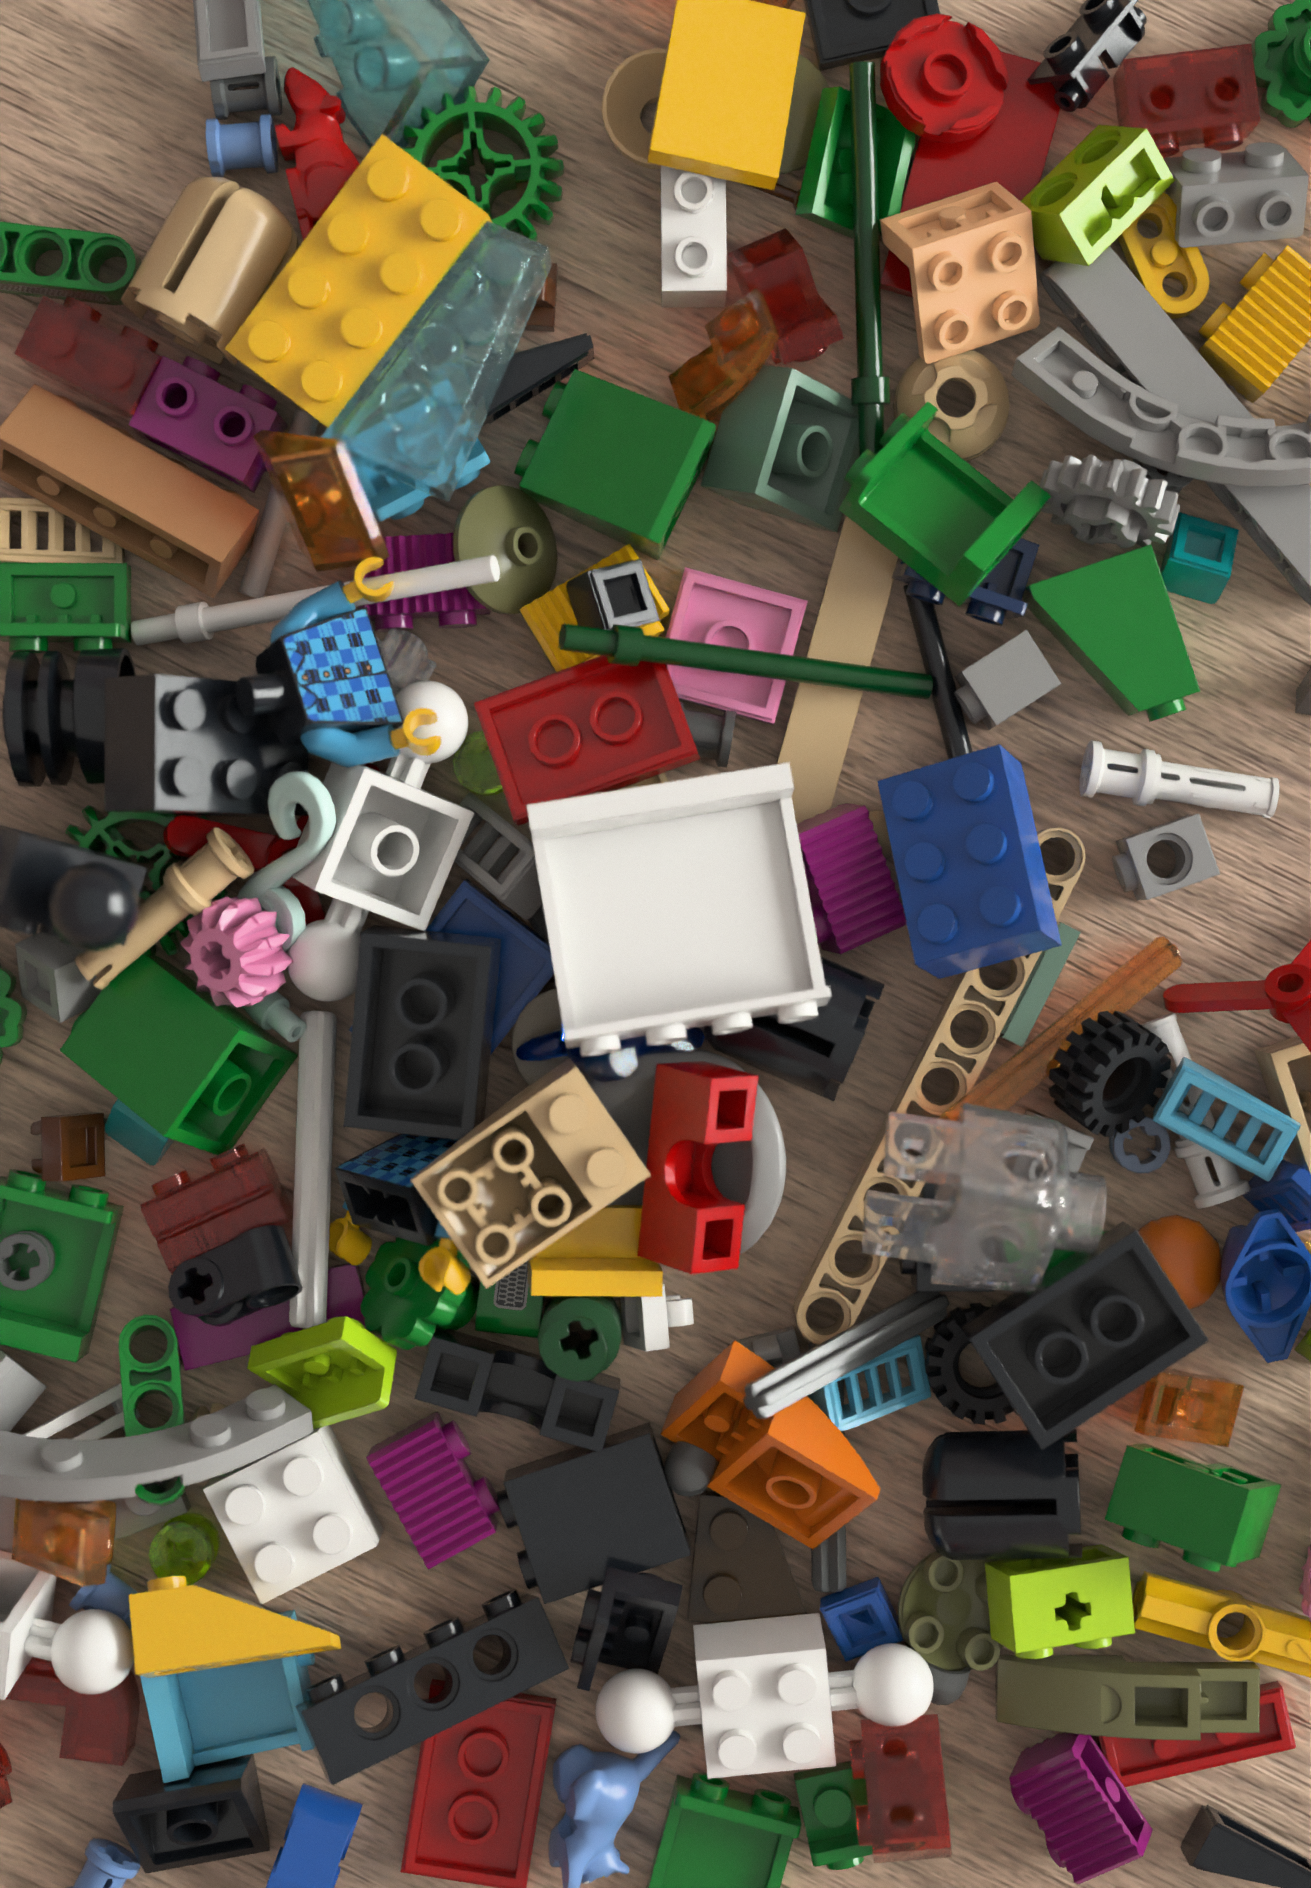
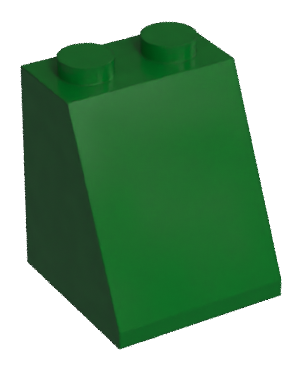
M574 369L567 385L557 381L548 396L542 416L550 421L540 442L530 438L520 455L514 474L523 477L519 488L522 492L531 496L537 503L625 545L631 544L633 549L659 561L711 452L716 424Z
M143 953L111 980L109 985L102 989L89 1009L78 1016L72 1026L70 1036L59 1051L162 1136L226 1158L293 1064L298 1054L233 1007L228 1005L216 1006L211 992H196L197 982L165 959Z

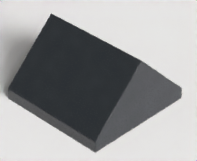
M254 1754L195 1766L189 1778L163 1783L160 1769L130 1774L113 1801V1815L145 1874L270 1851L269 1834Z

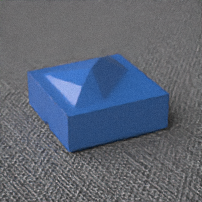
M879 1576L820 1598V1611L845 1662L863 1656L876 1646L903 1641L898 1624V1616Z

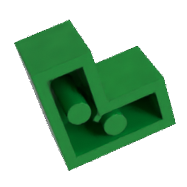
M1146 1443L1127 1445L1104 1520L1123 1526L1121 1536L1131 1542L1156 1549L1159 1548L1161 1541L1183 1549L1182 1560L1206 1570L1219 1572L1221 1565L1236 1567L1237 1563L1260 1557L1281 1484L1224 1463L1204 1465Z

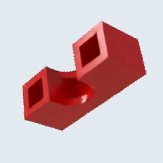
M706 1061L656 1064L646 1168L651 1175L645 1179L637 1256L691 1275L738 1269L745 1204L729 1200L720 1193L712 1175V1157L718 1143L752 1140L758 1075Z

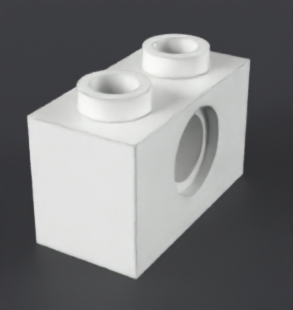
M661 165V308L725 307L727 294L726 180Z

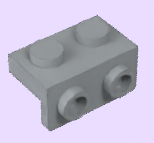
M1259 142L1246 146L1245 151L1220 153L1210 148H1192L1184 151L1182 157L1163 158L1175 179L1165 191L1177 206L1175 240L1180 247L1187 248L1298 238L1303 234L1309 175L1288 150L1281 145Z

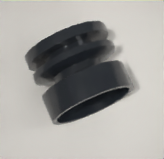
M125 648L82 650L77 658L74 679H70L62 653L58 651H46L41 659V664L36 654L32 652H14L12 654L5 677L2 717L8 755L13 775L19 786L41 787L46 774L51 785L67 786L72 775L76 756H78L82 773L88 784H105V678L136 676L134 662L129 650Z

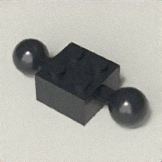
M0 825V927L33 936L37 935L39 928L41 933L60 938L59 941L88 951L104 950L117 944L125 946L127 936L137 920L138 897L147 868L100 851Z

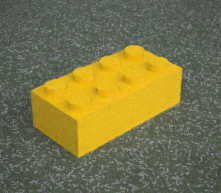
M382 134L225 347V350L340 438H343L490 240L496 228L486 212Z

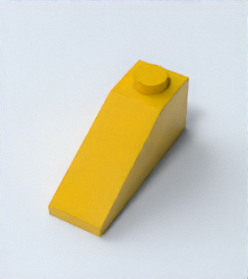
M186 1576L152 1579L147 1581L148 1592L129 1594L135 1675L154 1678L341 1649L340 1636L195 1585L187 1586Z

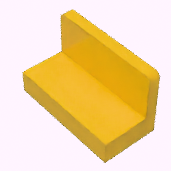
M607 1205L528 1260L527 1280L531 1296L662 1297L663 1270L661 1265L637 1256L642 1205Z

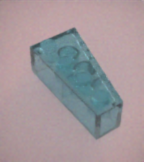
M486 221L322 435L321 439L330 452L449 503L552 267L548 247Z

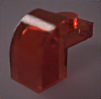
M786 228L727 253L745 304L759 336L775 365L781 362L785 365L792 361L805 362L815 359L827 350L828 345L844 339L837 316L818 294L803 248Z
M32 1657L5 1698L66 1707L59 1758L124 1766L135 1748L140 1694L136 1679L131 1670L126 1678L115 1688L101 1694L88 1695L75 1692L65 1686L55 1674L51 1661Z

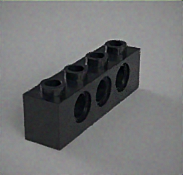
M517 1589L504 1592L481 1605L485 1613L484 1615L464 1625L461 1624L459 1617L446 1620L423 1633L427 1643L406 1653H403L400 1645L388 1648L365 1661L368 1671L346 1682H344L341 1674H336L307 1688L305 1692L309 1700L295 1707L326 1779L332 1785H335L570 1669L539 1597L530 1594L520 1597ZM487 1635H496L502 1643V1658L494 1668L481 1671L476 1667L473 1660L474 1647L481 1638ZM427 1664H439L445 1673V1684L442 1691L430 1699L419 1698L414 1689V1679L417 1672ZM371 1692L381 1693L387 1703V1712L384 1719L374 1727L364 1728L358 1726L354 1716L358 1700Z

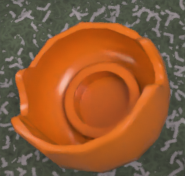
M1179 1215L1151 1220L1138 1230V1233L1187 1308L1191 1310L1203 1305L1212 1296L1220 1283L1222 1258L1217 1239L1199 1221Z

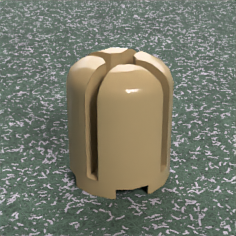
M197 177L181 191L120 300L140 320L143 319L147 310L157 316L155 321L165 330L176 336L174 342L219 365L224 357H226L235 367L238 359L227 352L225 347L297 251V235L285 215L262 195L249 188H240L236 182L223 177Z

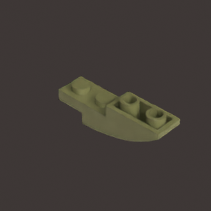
M1000 1655L996 1663L995 1718L997 1722L1056 1732L1158 1740H1201V1733H1259L1260 1668L1255 1662H1127L1122 1655H1051L1040 1659H1022L1015 1655Z

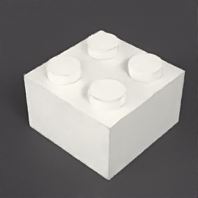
M331 1425L314 1429L312 1434L233 1471L213 1477L203 1488L261 1605L377 1547L384 1531Z

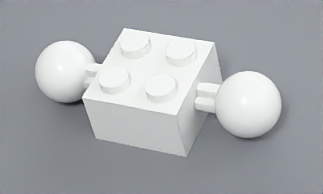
M435 681L414 682L401 689L395 695L403 721L412 710L418 708H429L437 714V722L431 725L418 726L412 734L418 739L440 736L441 746L434 754L420 756L413 753L408 747L401 748L399 756L391 758L385 774L364 765L347 768L332 762L323 785L328 790L335 809L336 823L334 832L320 854L292 876L311 889L333 897L325 919L306 925V929L299 935L287 952L293 960L287 967L289 976L294 985L310 998L319 1001H337L356 991L360 932L369 911L424 932L474 815V812L421 789L430 764L443 761L452 756L461 747L468 732L469 719L465 704L460 696L445 684ZM309 818L297 847L308 839L310 831Z
M0 1550V1699L5 1700L32 1657L51 1661L59 1680L71 1690L81 1694H101L119 1685L130 1672L134 1662L132 1633L127 1624L117 1615L101 1609H89L78 1612L65 1620L63 1624L52 1622L58 1564Z
M820 1613L693 1625L698 1685L671 1688L662 1677L652 1671L628 1669L617 1673L605 1683L598 1695L595 1713L598 1727L604 1738L615 1748L627 1753H645L658 1748L669 1738L674 1727L702 1724L707 1777L712 1779L836 1766L831 1711L859 1709L868 1720L886 1728L904 1727L917 1721L926 1712L932 1700L934 1683L931 1670L922 1656L907 1646L895 1643L882 1644L870 1649L860 1658L854 1670L828 1672L826 1646Z

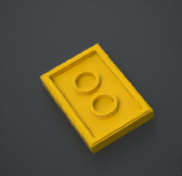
M676 0L647 162L774 190L779 178L805 13L751 0Z

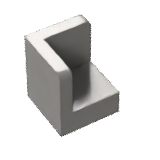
M39 932L36 936H31L15 944L21 995L61 1023L89 1009L102 990L93 985V981L97 978L96 975L88 981L76 965L75 957L86 950L59 941L60 938Z

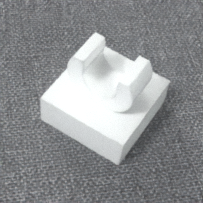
M665 1284L662 1286V1297H620L624 1345L645 1352L669 1349L668 1327L694 1324L692 1298L680 1299V1295L666 1296Z

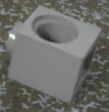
M1025 630L956 675L955 678L961 688L956 690L954 695L962 710L973 724L983 720L988 730L1061 685V682L1029 632Z
M1199 813L1188 815L1117 840L1116 844L1120 854L1112 857L1114 870L1123 891L1126 893L1133 890L1136 901L1149 900L1220 875ZM1158 841L1168 844L1173 849L1176 857L1173 871L1164 878L1154 875L1147 865V853L1151 846Z

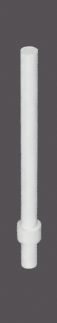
M490 555L364 578L362 583L367 588L375 590L388 582L394 581L391 595L384 600L390 601L495 582L499 580L500 571L496 557ZM352 581L343 582V584L346 585ZM329 585L211 607L204 601L181 605L176 608L173 614L133 621L131 624L132 638L138 646L179 638L185 644L210 640L213 638L214 632L282 620L299 601ZM363 598L354 602L355 607L375 603Z

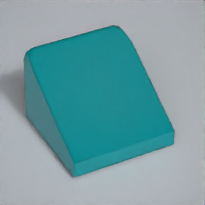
M1179 512L1160 568L1166 590L1205 603L1215 604L1231 576L1239 530Z
M119 1099L112 1106L104 1127L106 1134L149 1165L154 1166L159 1163L174 1140L162 1136Z

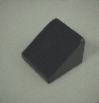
M641 559L589 570L568 581L566 584L578 626L611 630L614 624L644 627L660 621Z

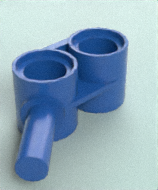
M303 1783L283 1838L285 1840L284 1847L281 1846L266 1888H334L341 1869L339 1866L340 1860L345 1858L363 1804Z

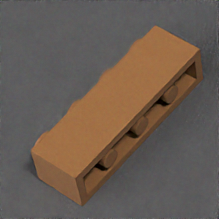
M34 384L0 426V479L212 598L216 596L252 545L259 509L248 504L236 492L222 489L193 473L181 461L166 458L136 441L124 429L111 427L86 413L72 400L64 396L54 395Z

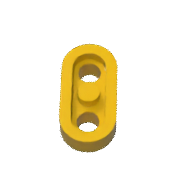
M1162 193L1118 237V241L1135 277L1170 319H1178L1191 314L1203 302L1209 290L1210 280L1208 270L1198 247L1182 248L1176 242L1177 206L1168 194ZM1143 219L1153 221L1158 228V236L1155 238L1143 237L1137 228L1138 221ZM1168 277L1178 279L1182 283L1183 294L1179 297H1171L1166 294L1163 289V280Z

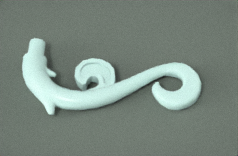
M299 771L289 772L277 778L269 791L268 808L275 830L282 839L288 840L301 835L294 814L296 803L301 804L308 812L310 819L308 839L299 847L255 872L237 895L239 899L258 898L262 910L277 912L276 929L279 933L290 935L282 945L285 952H288L299 935L306 929L305 913L299 900L282 884L320 854L331 838L336 823L335 809L328 790L316 777L307 772ZM278 991L265 996L263 1001L252 1006H242L262 1029H274L290 1043L297 1041L306 1030V1022L289 1009L288 999Z

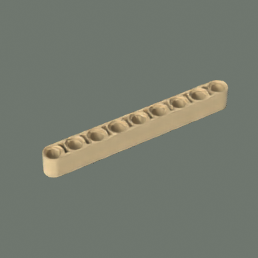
M1060 827L1037 832L1040 846L1044 841L1054 839L1063 844L1067 851L1068 860L1062 872L1055 876L1046 873L1056 921L1083 870L1086 860L1085 847L1080 838L1072 831ZM1042 951L1008 960L1011 967L1010 978L1004 986L998 989H989L983 984L979 974L980 968L957 975L796 1295L793 1305L794 1317L802 1335L810 1342L819 1345L854 1326ZM973 1010L982 1021L983 1029L981 1036L971 1045L960 1046L951 1036L950 1026L952 1020L962 1011ZM943 1067L948 1069L954 1079V1088L950 1096L941 1102L926 1100L921 1087L924 1076L934 1068ZM916 1125L921 1127L925 1133L926 1143L924 1149L914 1158L904 1159L896 1156L892 1144L894 1135L904 1126ZM885 1182L892 1184L897 1190V1201L894 1208L885 1215H874L867 1212L864 1208V1196L867 1190L876 1183ZM849 1240L862 1241L868 1246L869 1257L861 1269L847 1272L835 1265V1254L841 1244ZM824 1297L834 1299L840 1304L841 1312L838 1320L833 1325L827 1328H817L807 1322L806 1312L813 1301Z

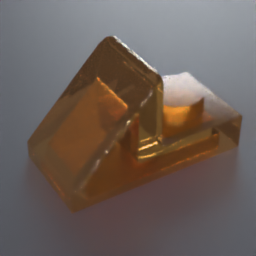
M1168 1367L1138 1387L1131 1414L1133 1430L1146 1436L1229 1447L1244 1385L1225 1378L1188 1373Z
M16 1498L12 1560L81 1586L105 1584L107 1565L112 1562L114 1552L116 1503L109 1500L55 1502Z

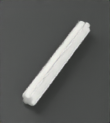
M306 1011L300 1016L306 1022V1030L299 1038L292 1255L303 1288L297 1296L290 1299L289 1322L291 1326L296 1328H309L326 1322L337 1025L335 1014L329 1011Z

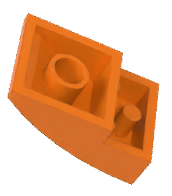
M734 1340L675 1395L660 1434L674 1443L682 1441L695 1445L711 1454L719 1462L708 1483V1488L809 1548L814 1549L878 1499L880 1487L843 1433L808 1396L766 1419H758L752 1410L746 1408L743 1398L746 1396V1384L775 1368Z

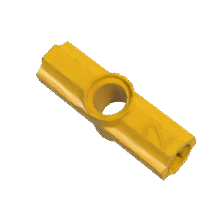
M1147 1571L1143 1572L1141 1579L1137 1582L1132 1598L1135 1629L1214 1650L1219 1656L1229 1661L1241 1662L1249 1660L1311 1678V1621L1309 1617L1247 1600L1233 1590L1220 1589L1214 1591ZM1238 1612L1244 1615V1624L1236 1635L1228 1638L1217 1636V1625L1226 1614Z

